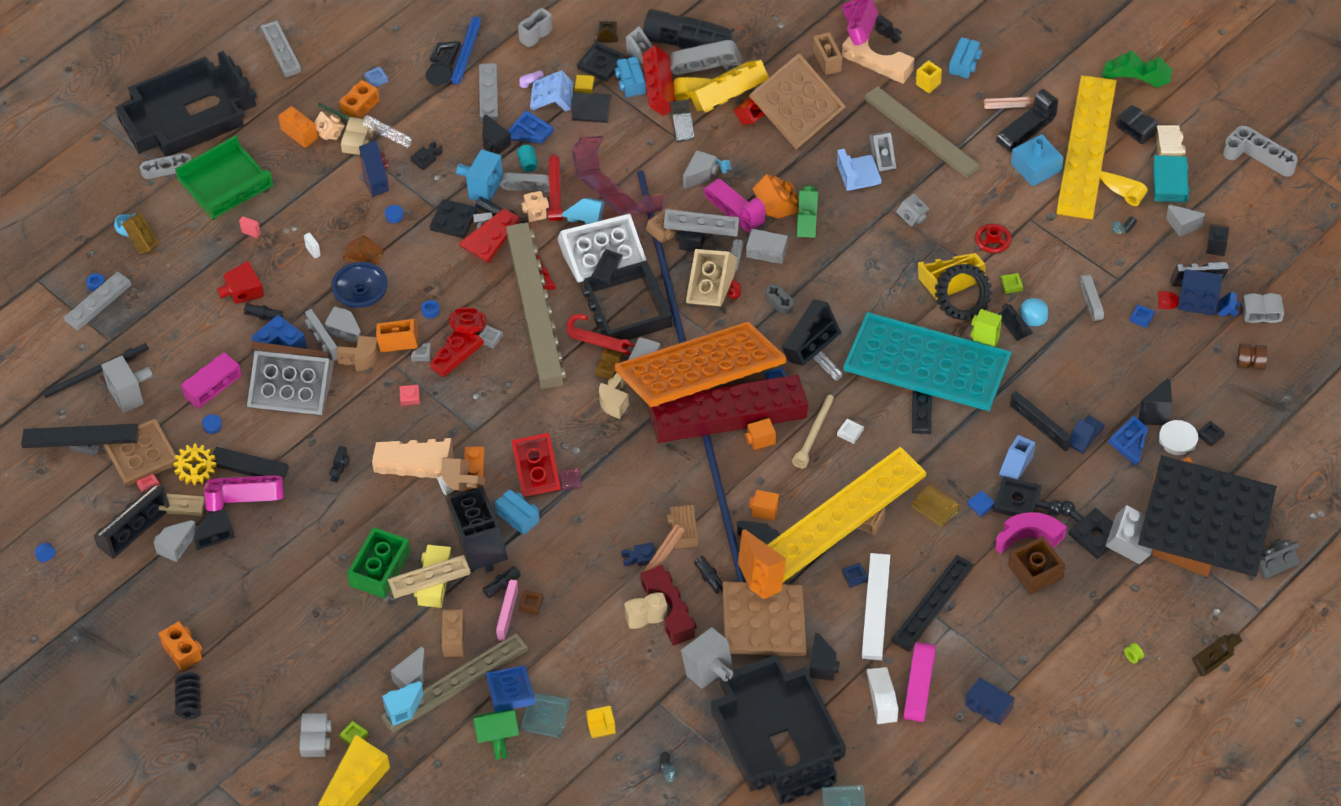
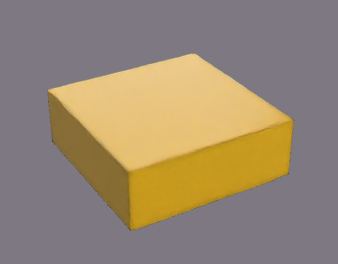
M577 75L575 92L592 93L594 76Z

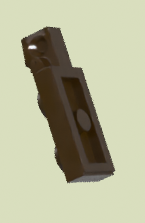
M1232 633L1229 636L1224 635L1218 638L1192 658L1200 676H1206L1234 655V647L1242 642L1239 634Z

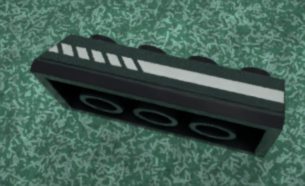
M151 486L143 491L135 501L129 503L121 513L114 516L107 525L100 528L94 535L97 547L114 559L163 517L167 512L159 510V506L166 508L170 506L165 488L163 486Z

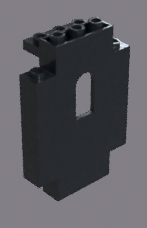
M224 50L217 53L218 66H214L213 62H209L205 56L128 87L131 101L116 106L115 110L119 122L138 154L159 146L165 157L171 156L244 126L243 118H245L243 111L256 106L255 98H257V95L253 88L250 89L247 77L242 76L240 66H236L230 56L227 57ZM209 96H216L220 99L216 106L191 116L184 107Z
M776 654L732 670L733 676L731 679L725 676L728 681H723L720 677V686L725 697L711 701V713L750 792L762 790L767 785H770L778 804L781 805L792 803L797 798L810 796L815 791L823 788L829 789L834 784H837V772L834 768V762L841 760L845 756L846 745L806 667L786 674ZM788 731L800 755L799 763L794 766L783 764L769 737Z

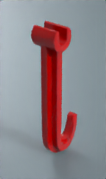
M556 154L549 156L550 208L548 209V221H563L560 193V160Z
M575 314L568 319L566 332L575 340L619 351L627 356L631 355L627 348L630 346L635 347V344L626 339L619 340L575 328V321L588 320L587 315Z

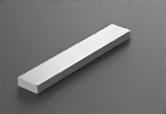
M870 553L862 659L882 660L890 555Z

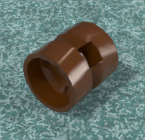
M1240 343L1237 355V368L1248 369L1252 366L1253 369L1265 370L1267 346L1255 345V347H1252L1251 344Z

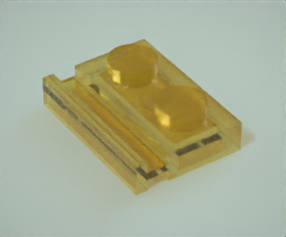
M931 484L917 496L916 500L912 501L913 508L941 527L960 510L961 506Z

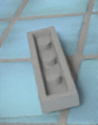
M278 21L262 25L261 30L285 78L301 73V67Z
M497 63L479 64L480 122H483L485 114L494 121H498Z
M665 209L664 228L737 237L738 217Z
M117 271L64 316L65 322L79 331L131 286V281Z

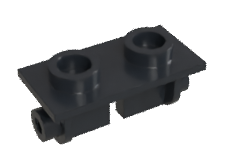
M1005 303L1002 306V312L998 313V315L1002 316L1001 322L1018 341L1033 334L1032 330L1015 311L1013 306Z

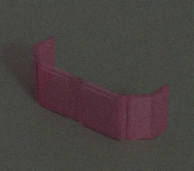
M603 136L579 138L572 149L576 174L590 189L598 193L614 211L622 216L626 214H648L662 210L667 197L666 193L643 195L638 205L600 170L597 150L604 138Z

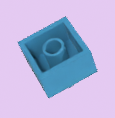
M1041 134L1012 149L1011 164L1033 187L1062 171L1063 156Z
M481 149L471 167L461 163L458 164L456 174L466 177L469 199L477 201L479 197H483L489 202L492 200L500 186L501 176L503 175L501 155Z

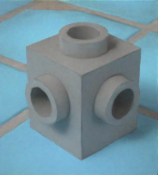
M914 193L902 202L896 212L912 227L917 223L921 224L927 218L926 213L930 208Z

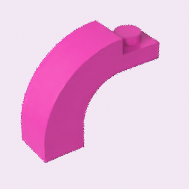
M1034 512L1018 514L1004 522L1003 531L996 537V550L1002 554L1019 539H1038L1042 536L1054 548L1065 538L1067 527L1057 519L1046 514Z

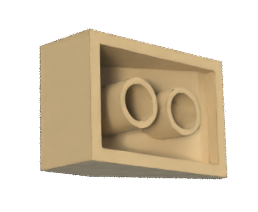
M695 249L686 304L721 307L735 274L737 257L727 251Z

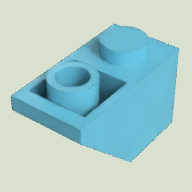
M589 197L584 198L564 211L562 216L567 217V220L571 222L585 221V225L602 221L605 201Z
M421 681L410 683L404 688L390 691L382 696L385 710L393 726L412 719L424 695Z

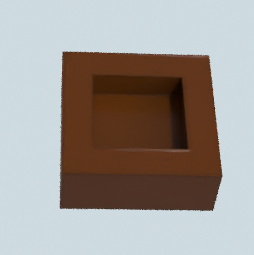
M524 590L519 603V611L538 615L544 595Z

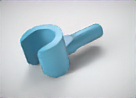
M717 159V164L720 166L722 173H727V169L732 170L729 160L721 161Z

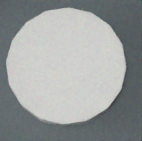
M1182 420L1167 422L1159 432L1160 445L1162 444L1164 450L1174 455H1185L1187 452H1192L1198 442V433L1195 427Z

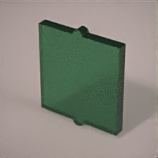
M318 104L319 107L343 119L349 120L350 118L324 104Z

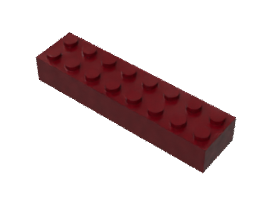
M798 374L702 390L658 406H649V416L657 443L746 429L747 424L768 418L772 424L807 418L809 404Z

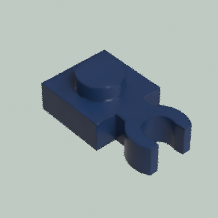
M653 542L635 545L634 551L622 550L621 556L629 557L623 560L624 566H630L637 562L638 566L648 565L656 550Z

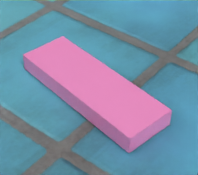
M510 580L508 583L496 628L498 641L506 640L518 595L516 580Z

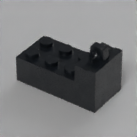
M481 486L477 489L445 497L451 520L463 547L470 571L485 567L488 573L494 571L493 564L508 560L501 527L484 487Z

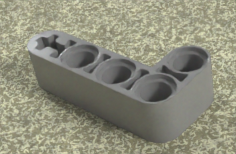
M731 40L675 51L670 55L671 73L675 75L718 66H724L727 72L742 64L740 51L736 43Z
M1239 126L1225 141L1223 155L1228 160H1236L1243 153H1246L1283 176H1292L1295 173L1297 156L1250 127Z

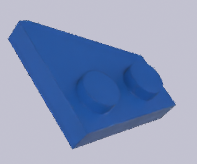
M526 110L507 131L510 132L511 140L543 144L554 132V129Z
M1133 416L1109 439L1108 443L1132 464L1137 466L1140 462L1148 427Z

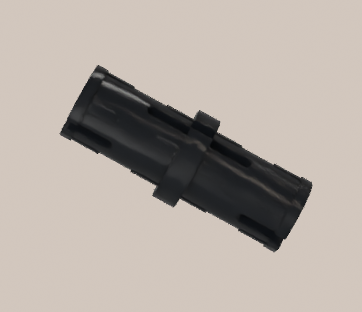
M246 303L244 307V315L259 317L260 320H272L277 315L283 318L282 310L271 309L266 305L257 306Z
M700 556L702 561L700 562L697 558L694 561V565L701 572L703 580L709 583L713 591L720 593L718 588L722 591L723 582L717 576L716 569L709 565L704 556Z
M512 566L502 575H497L494 581L482 588V591L490 599L502 589L505 590L508 587L509 581L517 579L521 576V573L517 567Z

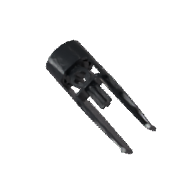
M649 9L643 26V32L649 41L675 45L681 49L731 40L735 31L734 28L729 29L707 21L687 16H676L655 9Z

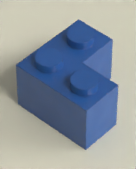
M279 315L251 336V341L307 348L304 334Z

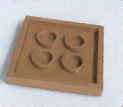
M156 419L139 425L137 443L103 445L125 487L133 485L136 481L149 475H155L174 467L173 463L178 462Z

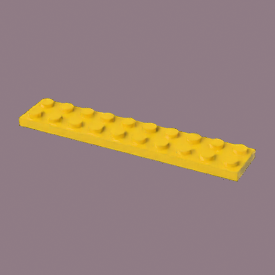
M1081 75L1056 214L1093 220L1117 80Z
M899 447L770 542L768 546L786 558L783 582L926 477V471Z

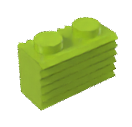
M983 309L979 311L978 315H974L972 320V326L974 327L971 331L973 341L996 347L1000 338L1002 316L994 314V312H987V310L984 311Z

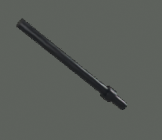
M144 343L136 348L125 350V353L119 356H123L125 361H130L136 358V355L149 350V348ZM102 364L42 391L44 397L52 396L102 372Z

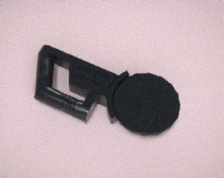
M461 42L437 43L430 57V61L433 64H430V68L425 74L426 80L429 83L437 86L448 83L452 76L451 66L456 58ZM450 48H453L452 50H444L442 56L439 57V55H440L442 49H450Z

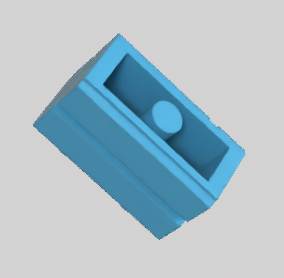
M963 37L959 39L949 62L950 74L969 78L971 72H975L977 67L976 60H980L982 55L980 42L970 41Z
M631 57L618 60L617 68H614L616 78H620V91H624L625 97L645 94L646 82L638 58Z
M509 489L503 497L495 501V513L523 535L539 522V509L533 503H527L519 492L515 493Z

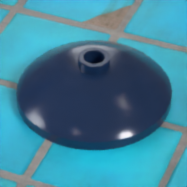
M354 262L345 265L336 272L332 279L331 287L334 297L341 304L352 308H364L382 299L387 291L388 281L384 271L377 265L369 262Z

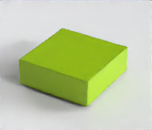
M1019 273L1000 276V282L1005 294L1023 291Z
M352 721L339 734V738L350 746L355 735L365 740L369 734L368 731Z

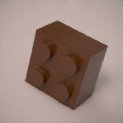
M1044 536L1009 554L1008 566L1029 595L1064 578L1065 564Z

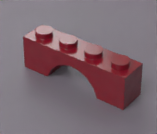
M663 565L640 573L641 585L646 595L663 593L666 603L672 609L670 615L664 620L665 632L672 645L674 646L695 638L696 622L693 617H689L686 603L680 600L679 589L677 586H673L670 572L665 571Z

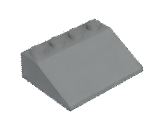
M255 351L247 407L323 415L334 362L328 358Z

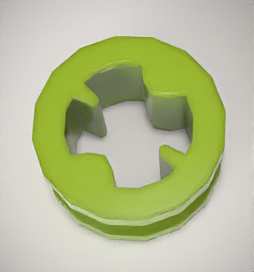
M1132 643L1130 647L1124 649L1126 657L1134 664L1138 662V659L1144 658L1142 649L1136 643Z

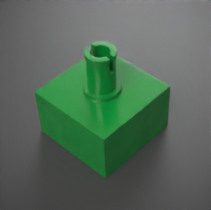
M510 709L473 715L472 719L477 742L492 741L495 759H501L499 750H501L503 758L508 757L504 739L519 735L515 710Z

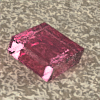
M579 468L560 471L562 491L582 488Z

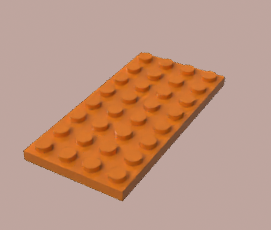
M748 321L615 364V371L650 407L720 384H726L738 378L759 373L772 367H777L786 363V356Z

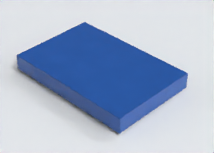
M526 665L486 673L495 712L535 705V698Z

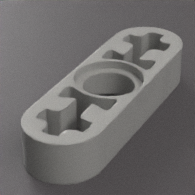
M182 153L148 160L140 165V172L145 179L175 174V169L185 164L182 163L183 161L188 162L192 158L189 154ZM164 164L171 165L169 168H162Z
M504 173L501 176L500 186L505 190L549 192V176Z
M1090 274L1081 275L1079 278L1080 287L1093 321L1103 320V307Z

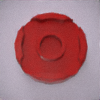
M462 307L449 314V325L452 329L461 333H476L486 326V316L482 311L481 313L477 312L475 308Z

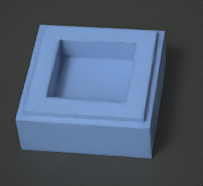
M380 67L364 73L365 79L374 87L388 82V77Z

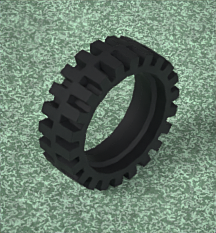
M958 264L947 268L946 271L940 274L941 277L937 279L938 285H935V289H937L935 297L938 298L936 302L940 305L941 311L945 312L944 314L951 316L953 319L968 320L974 318V315H978L981 309L986 310L988 308L987 304L991 302L989 297L992 295V291H990L992 285L988 283L990 279L984 275L985 272L983 270H979V267L970 264ZM962 273L971 275L976 280L980 292L975 306L964 311L955 308L950 303L947 293L948 285L952 278Z

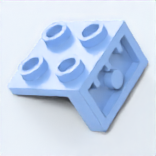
M562 70L536 80L532 84L530 108L535 110L556 101L557 105L565 112L571 110L574 82Z
M845 149L837 150V166L847 191L881 184L882 180L872 155L851 159L850 155L846 154Z

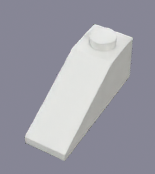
M887 667L867 669L877 724L897 722L898 705Z

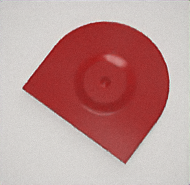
M1158 291V309L1170 310L1178 306L1179 298L1176 294L1169 291Z

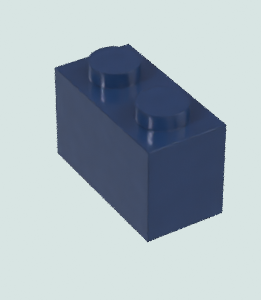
M979 677L966 694L965 705L971 711L983 715L988 721L1001 725L1013 709L1014 697Z

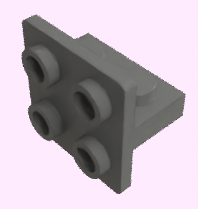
M1277 539L1270 542V546L1266 548L1264 546L1259 570L1262 578L1267 579L1300 564L1295 548L1300 546L1299 542H1293L1290 539L1285 541Z

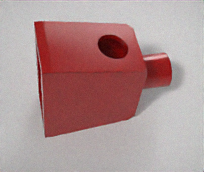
M249 261L223 275L225 285L216 288L220 299L230 295L236 304L264 297L262 284Z

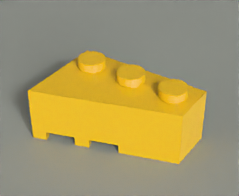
M976 253L954 256L953 260L942 261L941 259H936L934 263L924 264V261L918 262V279L934 298L938 300L935 297V293H937L935 285H938L937 279L941 277L940 274L946 271L947 268L958 264H970L979 267V270H983L986 276L985 263ZM958 274L952 278L948 285V296L978 283L971 275Z

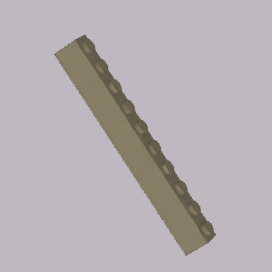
M528 222L506 226L508 244L540 389L563 386V378H566L564 367H560L562 356L561 351L556 349L559 346L557 335L553 336L555 325L554 320L549 318V316H552L551 307L546 305L548 294L547 289L543 290L542 285H545L543 274H539L541 263L540 259H536L535 256L538 255L537 245L532 242V240H535L533 229H529Z

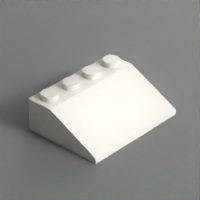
M630 214L563 230L557 238L563 257L578 283L583 282L584 278L591 277L605 249L623 255L618 268L646 261Z

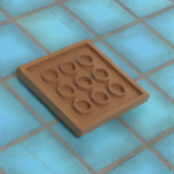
M800 53L749 95L796 150L846 107Z
M723 581L724 637L728 640L730 654L806 656L802 585L782 584L781 592L763 599L750 590L745 582Z

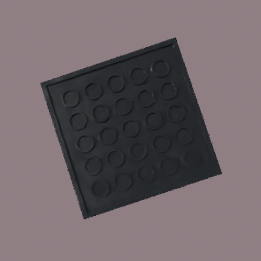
M1161 455L1138 545L1256 577L1277 486Z

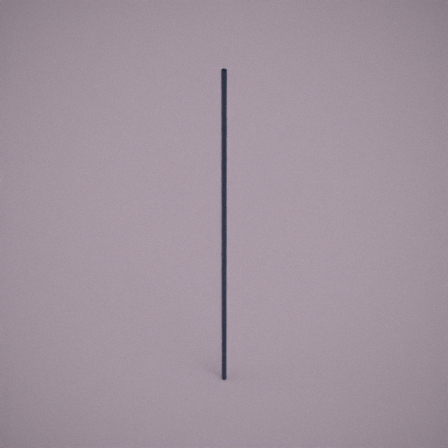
M640 170L637 172L648 220H650L655 214L644 171ZM653 236L680 344L686 342L663 246ZM704 435L702 437L738 582L747 583L738 564L739 549L710 435Z

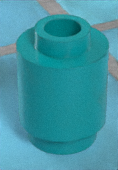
M522 145L517 150L520 166L525 172H532L537 169L538 165L534 147Z

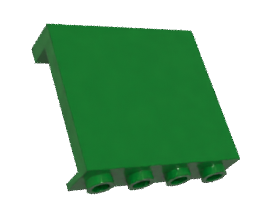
M237 135L175 169L180 184L212 220L274 186L271 173L268 170L263 171L242 148Z

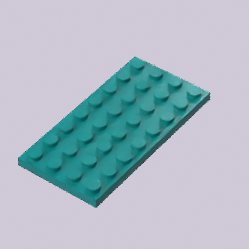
M867 312L845 361L843 371L990 412L1012 352Z

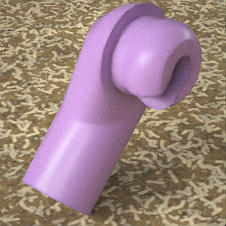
M538 70L521 76L519 86L527 88L529 83L542 79L544 77L543 72Z

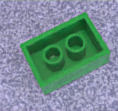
M373 527L347 572L349 586L385 599L390 591L388 579L399 575L411 553L409 539Z

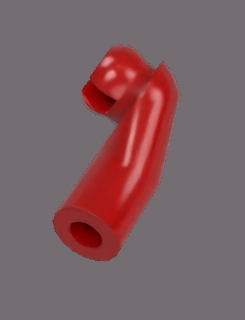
M734 279L730 285V293L727 292L729 298L735 300L741 295V284Z

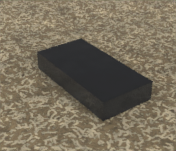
M605 249L591 275V281L608 287L623 259V255Z

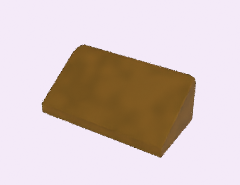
M141 212L136 213L122 223L139 254L150 251L159 243Z

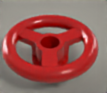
M994 223L983 225L975 234L977 246L988 253L1003 252L1010 246L1012 241L1009 230L1002 225ZM987 230L986 239L981 241V234ZM1001 231L1005 234L1006 240L1001 238ZM990 243H998L1002 246L997 248L987 247L986 245Z

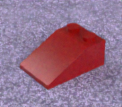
M550 433L511 440L523 497L561 490Z

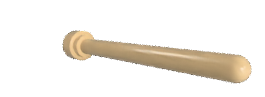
M829 394L826 396L802 450L793 457L792 463L794 466L801 469L806 468L809 462L808 453L833 402V395Z

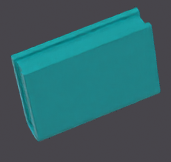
M1154 155V201L1186 203L1189 200V167L1187 157Z

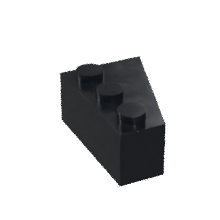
M813 299L783 344L782 349L789 363L804 366L841 334V330L828 302Z

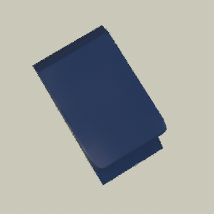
M1090 415L1084 421L1079 419L1071 433V447L1083 454L1103 431L1105 424Z

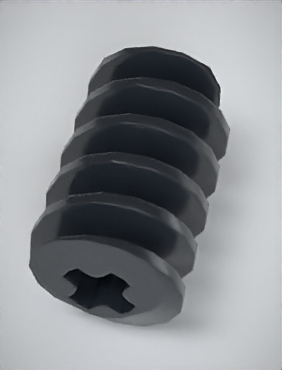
M187 672L178 675L175 679V714L181 718L195 719L201 715V697L199 696L201 694L199 689L201 687L199 682L201 678L198 674Z

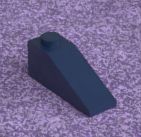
M377 141L359 146L364 182L372 197L389 191L388 179Z

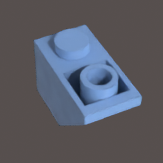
M1017 435L1008 450L999 476L1019 480L1034 456L1035 442Z

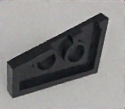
M1227 262L1207 263L1202 267H1198L1197 263L1190 264V267H1183V264H1177L1170 278L1171 286L1182 287L1185 269L1220 274L1224 278L1229 270Z

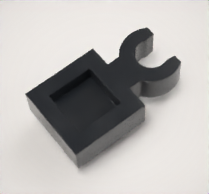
M881 14L877 16L875 20V30L877 33L887 39L890 37L893 42L898 43L901 40L899 35L902 34V31L894 28L893 23Z
M433 141L429 144L428 149L422 147L410 157L411 162L424 171L436 161V156L443 153V147L440 146L435 149L436 142Z
M339 446L336 452L333 467L329 472L331 476L330 481L338 483L340 474L349 465L350 456H348L347 447Z

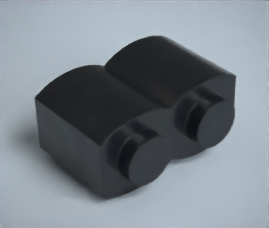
M1133 105L1118 115L1116 120V126L1140 144H1144L1156 134L1157 126H1159L1154 118L1145 115L1140 108Z

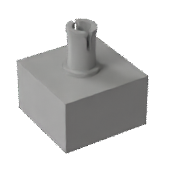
M119 356L101 365L107 388L123 414L144 404L139 383L153 378L149 367L132 373L123 356Z
M711 627L681 650L686 676L701 689L718 677H721L723 681H728L725 676L729 679L733 676V671L730 669L733 664L728 640Z

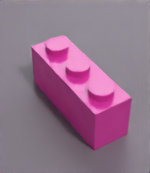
M225 352L181 384L183 396L199 409L242 376L239 364Z

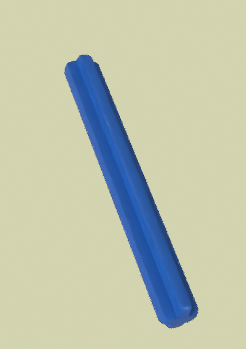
M474 16L471 19L451 77L453 84L458 85L461 83L481 24L480 17Z

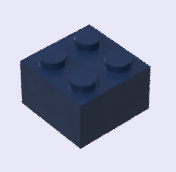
M1185 269L1178 310L1215 316L1223 275Z

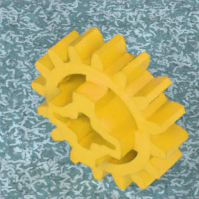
M194 443L193 448L186 445V451L180 449L181 455H175V459L178 461L173 463L174 467L177 468L175 474H180L179 480L185 479L186 485L193 482V485L196 486L199 481L204 485L203 480H210L209 474H215V470L212 469L217 467L216 462H212L215 460V456L210 455V449L205 451L204 445H201L200 448H197L196 443ZM199 454L203 455L206 459H202ZM194 462H197L198 464L193 468ZM183 470L189 471L191 476L187 475Z

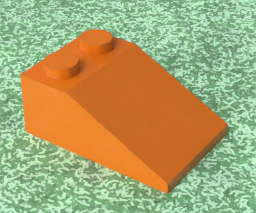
M742 530L738 564L750 590L763 599L781 592L786 558L747 530Z

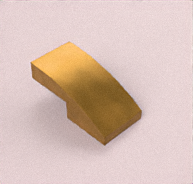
M604 348L601 361L595 369V376L607 379L613 378L617 373L615 371V364L622 361L624 353Z

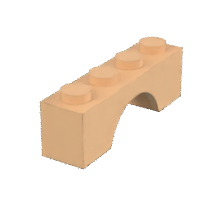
M850 36L843 43L842 57L900 83H904L914 71L915 58L902 52H897L893 55H879L870 49L868 40L861 45L855 46Z

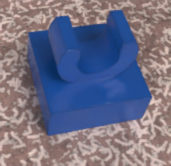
M1231 291L1220 299L1218 315L1224 317L1230 314L1235 317L1239 314V311L1236 309L1241 304L1236 301L1237 294Z

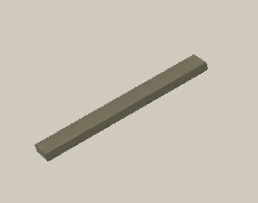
M878 86L865 95L864 100L965 178L979 170L980 165Z
M515 633L423 689L424 695L412 719L393 726L386 712L380 716L381 720L391 733L396 732L486 677L487 672L495 671L527 652L528 646Z

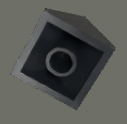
M574 92L572 120L608 123L612 94Z
M1168 378L1142 399L1138 419L1144 425H1164L1169 422L1172 392L1171 381Z

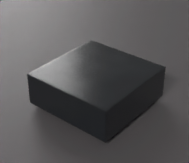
M1211 421L1197 432L1198 437L1211 447L1225 435V431Z

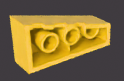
M762 60L747 61L688 93L696 110L706 113L714 109L713 106L724 104L729 101V98L737 97L743 94L744 91L757 87L769 79Z
M355 735L318 806H357L390 769L388 755Z

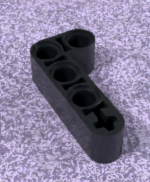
M1045 89L1040 90L1035 96L1034 106L998 134L996 142L1010 153L1012 149L1024 144L1055 119L1058 99Z

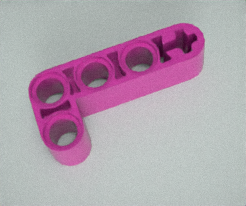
M873 0L849 1L841 9L849 23L847 31L853 45L858 46L868 40L877 18L878 10Z
M716 179L703 189L705 197L724 214L730 217H738V225L746 232L751 233L752 229H756L765 223V206L760 199L754 198L748 202L721 179Z
M274 475L210 479L206 482L204 488L206 510H221L224 507V503L282 499L284 497L282 477Z
M915 642L904 711L905 720L924 722L936 651V645Z

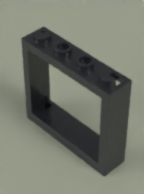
M647 260L618 268L608 287L591 281V277L584 278L582 293L589 300L588 307L590 311H594V320L596 325L601 327V335L619 340H629L672 327V314ZM642 278L659 316L610 330L594 292Z

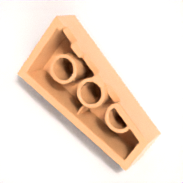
M445 438L444 442H437L436 439H428L427 443H418L417 440H410L407 444H402L400 441L376 442L372 459L373 470L379 474H397L399 476L408 475L437 479L442 475L443 458L454 459L451 438Z

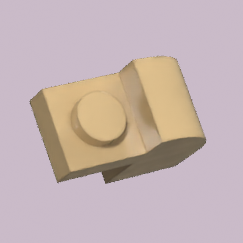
M616 373L613 378L609 379L607 385L600 384L599 399L600 406L604 412L620 419L629 406L628 394L621 391L624 387V379Z

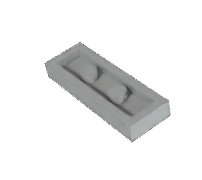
M312 309L305 311L306 320H304L306 328L312 330L316 343L320 342L322 345V351L328 352V356L332 361L337 360L336 344Z

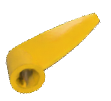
M688 77L675 79L673 82L675 99L677 101L688 100L690 98L689 91L712 79Z
M1100 172V179L1111 190L1125 197L1126 202L1132 206H1138L1148 191L1143 183L1112 173Z

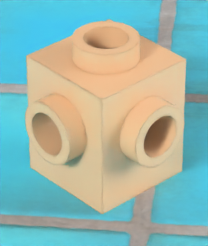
M321 111L314 122L319 136L325 140H337L345 127L340 121L341 118L336 114Z
M531 192L523 195L524 202L521 203L523 213L527 214L528 221L533 222L546 219V208H549L547 198H543L542 192Z

